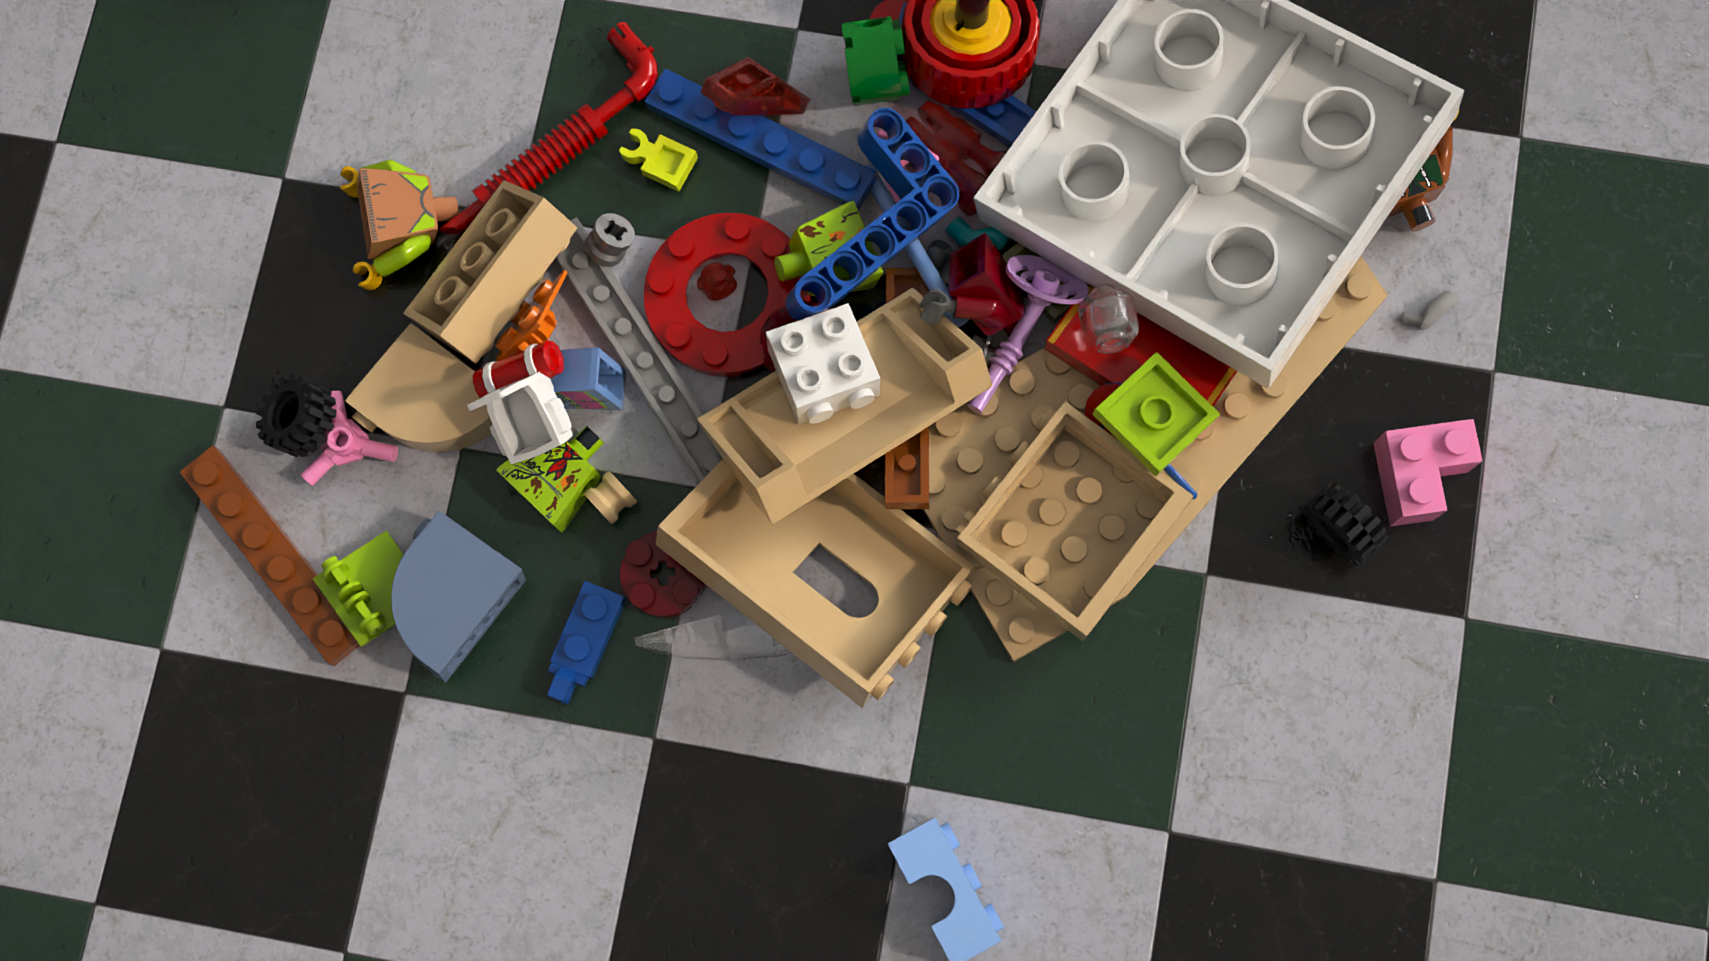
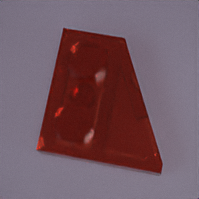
M749 57L706 78L700 92L712 100L717 108L732 115L803 114L811 100Z

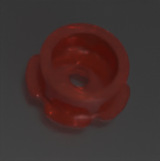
M719 262L709 264L701 271V276L697 280V287L706 294L709 300L718 301L725 299L737 288V282L733 276L736 271L733 266L728 264L723 265Z

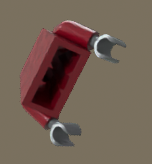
M984 233L957 250H953L943 240L933 241L926 253L937 271H942L947 260L950 261L948 293L953 300H950L943 291L931 289L925 294L919 305L920 308H923L920 315L921 319L935 324L941 320L945 312L953 313L954 318L971 319L985 335L992 336L1003 329L1009 337L1018 320L1024 315L1023 290L1008 277L1006 273L1007 263L989 236Z

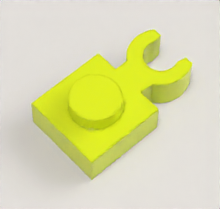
M631 129L629 132L631 139L639 142L640 146L634 151L621 147L619 149L621 157L630 164L643 162L641 171L644 176L679 192L698 159L697 152L661 134L655 144L649 142L643 131Z

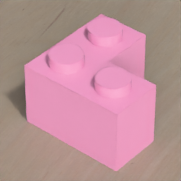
M1474 419L1385 431L1373 443L1390 527L1433 521L1447 511L1441 476L1468 473L1482 462Z

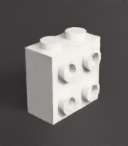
M849 303L766 332L768 352L798 425L808 421L812 424L823 422L838 410L847 407L852 409L862 408L872 403L875 397L880 396V376Z

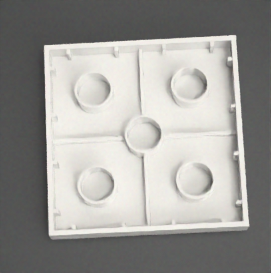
M1118 0L974 196L978 219L1269 389L1456 118L1464 90L1288 0Z

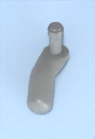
M1450 290L1445 291L1430 302L1424 318L1409 314L1408 312H1402L1400 320L1404 323L1408 322L1421 326L1420 330L1428 329L1457 303V295Z

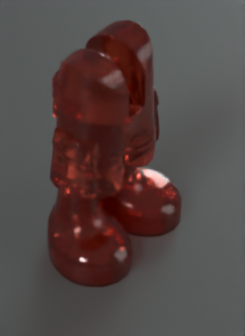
M927 100L917 109V112L922 121L935 134H932L914 117L909 116L905 121L924 145L939 157L938 162L957 182L960 190L957 202L958 208L965 215L973 216L977 213L974 196L1007 151H994L980 143L982 135L965 120L952 116L940 104L937 105ZM971 158L983 170L984 175L968 166L962 159L968 160Z

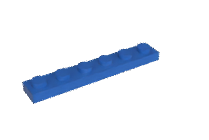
M666 68L645 100L649 110L841 205L854 201L858 211L878 179L877 171Z

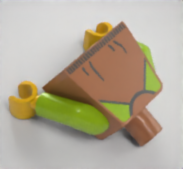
M392 159L361 167L359 172L351 166H345L341 170L340 175L347 181L352 182L347 185H341L340 189L352 198L358 197L367 256L368 259H374L372 265L367 262H357L353 267V272L358 275H363L369 271L368 278L358 284L363 289L375 290L382 283V276L392 274L426 252L435 241L438 231L437 222L450 221L459 214L456 196L433 197L429 176L418 174L415 170Z

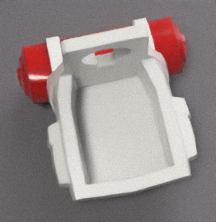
M550 340L540 344L529 345L524 351L503 360L489 362L483 368L473 373V385L479 399L468 404L467 407L469 411L487 405V411L492 425L489 427L492 436H494L502 455L507 456L511 464L537 457L563 444L573 436L570 419L561 399L557 398L551 381L553 377L561 374L564 370V358L559 346Z

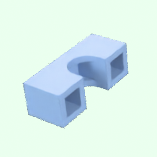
M935 817L888 843L909 884L922 877L935 875L942 877L951 885L955 898L953 908L946 917L931 925L949 961H967L1001 942L997 932L1003 929L1004 926L991 903L985 907L981 904L975 890L981 888L982 885L971 864L967 863L961 866L953 850L960 847V844L948 822L940 826Z

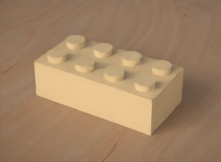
M504 180L403 314L444 345L477 363L481 356L490 351L496 336L505 324L517 315L520 304L532 288L536 287L543 280L545 271L556 256L567 248L570 238L577 227L544 197Z

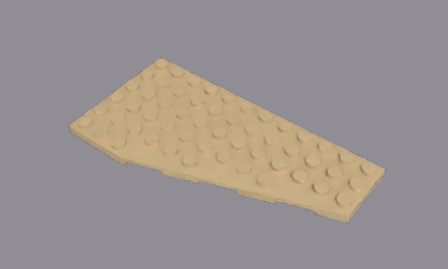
M1362 256L1356 261L1270 388H1265L1237 371L1214 406L1220 413L1219 417L1170 463L1197 492V498L1190 501L1112 605L1126 598L1144 575L1388 297V294ZM1045 347L1019 361L1016 367H1012L1013 372L1011 375L1004 376L981 414L971 410L967 403L929 426V509L922 510L939 539L975 566L970 577L967 579L973 585L970 591L1013 663L1068 630L957 546V537L961 533L955 529L963 521L964 516L970 509L977 513L987 501L982 495L991 481L997 475L1004 479L1014 466L1009 460L1017 448L1024 441L1031 445L1040 431L1036 429V426L1043 415H1046L1051 408L1057 411L1064 401L1085 415L1084 411L1088 397L1096 388L1100 387L1099 384L1046 351ZM1064 429L977 541L1079 617L1165 503ZM1164 470L1161 471L1170 479H1172Z

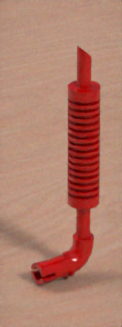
M626 22L616 24L622 32L621 35L612 27L607 35V40L628 61L626 66L633 73L630 78L623 82L625 87L595 110H592L588 104H584L576 110L577 116L572 113L569 116L570 121L567 118L563 120L564 126L559 123L556 126L557 131L554 128L550 130L552 135L546 133L544 141L541 138L537 140L539 145L533 143L531 151L528 148L525 149L526 155L523 156L520 153L517 155L518 161L515 158L512 159L513 165L510 166L508 163L504 165L505 171L500 168L498 170L500 175L497 176L494 173L491 175L492 181L487 178L485 186L481 183L472 190L477 200L439 228V230L448 234L462 233L469 227L504 180L530 191V188L535 190L537 188L536 183L542 185L544 183L543 178L548 180L550 178L549 173L555 175L557 173L556 168L559 170L563 168L562 163L568 165L570 163L569 158L571 160L576 158L575 153L581 155L583 153L582 148L584 150L589 149L588 143L594 145L595 138L599 141L607 135L608 130L604 123L634 100L637 102L641 101L653 89L658 77L657 62L652 54L654 52L653 47L649 46L647 48Z

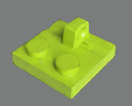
M1156 352L1094 410L1092 415L1156 477L1219 417L1220 413Z

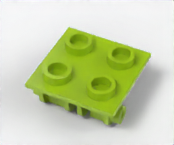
M387 530L340 561L336 556L328 558L321 564L324 571L312 578L361 647L396 625L392 611V585L396 570L404 554Z

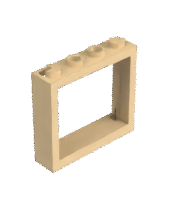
M1064 401L1057 411L1051 408L1046 415H1043L1036 426V429L1040 431L1031 445L1024 441L1017 448L1009 460L1014 465L1004 479L997 475L991 481L982 495L987 501L977 513L970 509L955 530L961 533L957 537V546L1081 641H1084L1194 496L1162 472L1155 477L1119 440ZM1064 429L1165 503L1079 617L977 541Z

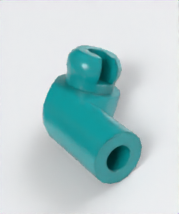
M959 216L948 225L945 231L960 246L966 245L984 233L989 236L999 252L1010 241L1009 237L993 227L974 230Z

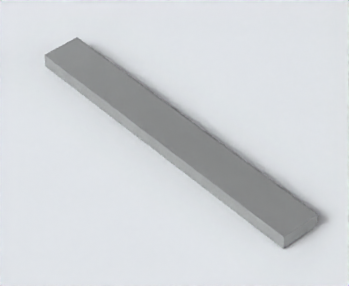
M576 217L571 222L577 229L571 236L567 248L558 254L555 260L562 271L568 272L566 275L568 281L698 483H700L723 459L697 421L699 417L704 415V412L610 267L594 262L586 253L584 244L588 233Z

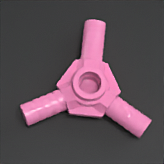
M331 391V397L335 398L336 404L331 408L337 410L335 418H330L334 427L332 431L326 430L325 436L328 439L321 446L323 453L300 474L312 486L335 464L342 466L362 460L364 456L395 462L398 456V446L369 440V436L352 419H348L341 391Z

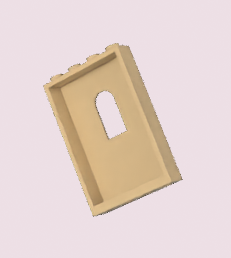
M722 459L658 526L656 545L861 708L864 707L872 696L878 701L883 697L895 680L890 676L899 664L906 668L921 649L916 644L924 633L932 637L947 618V615L943 613L944 609L950 602L958 606L973 586L967 581L975 568L973 564L901 509H885V497L855 474L847 477L772 525L751 500L724 459ZM819 544L873 586L878 596V605L868 616L860 618L851 617L793 572Z

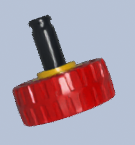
M909 0L904 8L901 26L905 54H901L902 61L905 62V69L913 83L933 100L948 106L965 109L983 108L997 104L1019 90L1033 70L1040 30L1037 8L1032 0Z

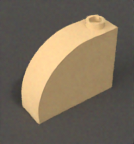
M412 323L407 326L345 400L357 410L352 418L371 433L378 427L397 442L416 450L426 452L456 451L472 446L492 434L489 428L492 422L487 411V405L469 411L467 407L468 404L479 399L473 385V373L475 371Z

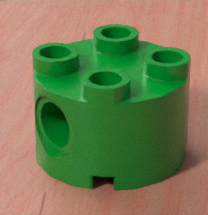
M891 16L842 23L852 105L859 106L902 100V96L910 95L905 62L897 60V55L905 54L900 19L892 20Z

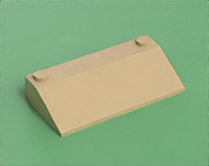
M914 288L909 289L857 321V325L880 376V396L875 397L874 401L869 405L858 409L847 407L834 412L829 419L823 422L812 424L808 421L798 425L777 371L697 419L699 425L751 500L772 525L993 386L982 348L945 315L935 324L921 319L920 315L923 308H920L919 305L924 297Z

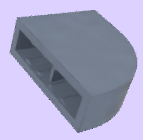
M438 511L432 519L426 518L415 530L413 535L414 541L404 553L396 570L391 600L394 621L401 638L415 658L428 671L446 683L521 588L526 578L520 567Z

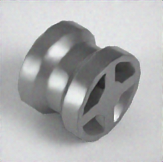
M613 213L601 215L586 238L584 244L586 253L594 262L602 266L612 267L618 265L623 260L626 250L634 241V228L628 220L620 215Z

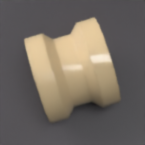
M609 470L602 475V482L596 488L589 487L583 493L611 524L618 520L621 510L625 507L631 508L637 503V500Z

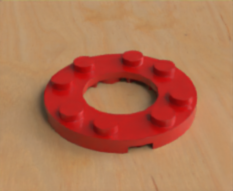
M718 213L704 216L687 223L669 236L654 255L644 284V307L647 319L662 347L682 365L710 376L735 377L741 376V373L753 371L763 366L766 368L763 360L765 357L763 343L760 344L762 327L773 311L786 305L787 294L801 279V277L782 282L776 272L775 257L791 253L789 246L791 239L771 223L755 216L740 213ZM734 255L748 259L760 268L767 280L768 297L764 310L753 323L740 330L721 332L705 327L694 318L688 307L687 288L691 276L703 263L722 256ZM800 291L801 299L811 302V295L807 291Z

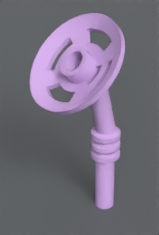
M1018 255L1008 260L1006 273L1018 287L1028 293L1029 302L1024 309V315L1018 320L1008 340L1001 341L1000 349H996L994 353L995 357H991L989 360L991 367L988 372L993 386L967 403L971 410L981 414L1004 376L1011 375L1013 372L1012 367H1016L1018 364L1017 359H1021L1023 356L1021 349L1045 306H1049L1051 303L1078 304L1083 302L1089 292L1085 281L1042 257ZM1020 270H1027L1020 277L1016 275V272ZM1069 295H1075L1073 298L1067 299Z

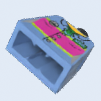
M598 347L561 350L564 358V370L561 374L553 377L551 381L554 386L553 390L557 398L561 399L564 409L623 410L626 370Z

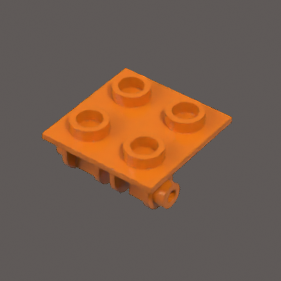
M564 270L553 282L545 279L532 296L533 301L529 304L524 300L520 304L517 315L510 320L514 324L513 327H509L495 345L500 350L495 361L503 360L524 351L529 345L540 344L549 340L557 325L555 314L549 308L568 273Z

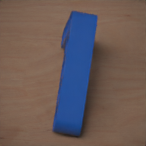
M879 108L875 110L859 130L857 140L861 151L901 200L801 277L787 294L785 301L789 315L796 321L829 310L941 221L958 202L959 190L954 180L902 116L893 109ZM873 127L883 129L887 133L888 139L879 138L875 134ZM900 160L909 161L913 165L915 173L906 171L902 167ZM928 193L936 194L940 198L942 206L934 205L929 200ZM896 217H903L909 221L912 231L902 229L898 225ZM865 241L874 242L879 247L881 256H875L868 252L865 247ZM833 266H841L847 270L849 281L838 279L833 272ZM800 291L813 293L817 298L818 306L811 307L806 305L801 299Z

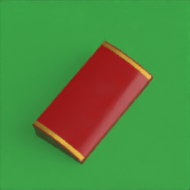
M1089 284L1087 285L1089 292L1086 299L1081 303L1070 306L1046 340V351L1100 386L1105 383L1115 382L1123 384L1157 352L1213 407L1237 373L1230 366L1134 310L1131 311L1129 307ZM1134 312L1136 317L1135 321H1133L1132 315ZM1125 320L1127 322L1126 328H1123L1122 324L1118 325ZM1137 325L1135 337L1129 339L1125 334Z

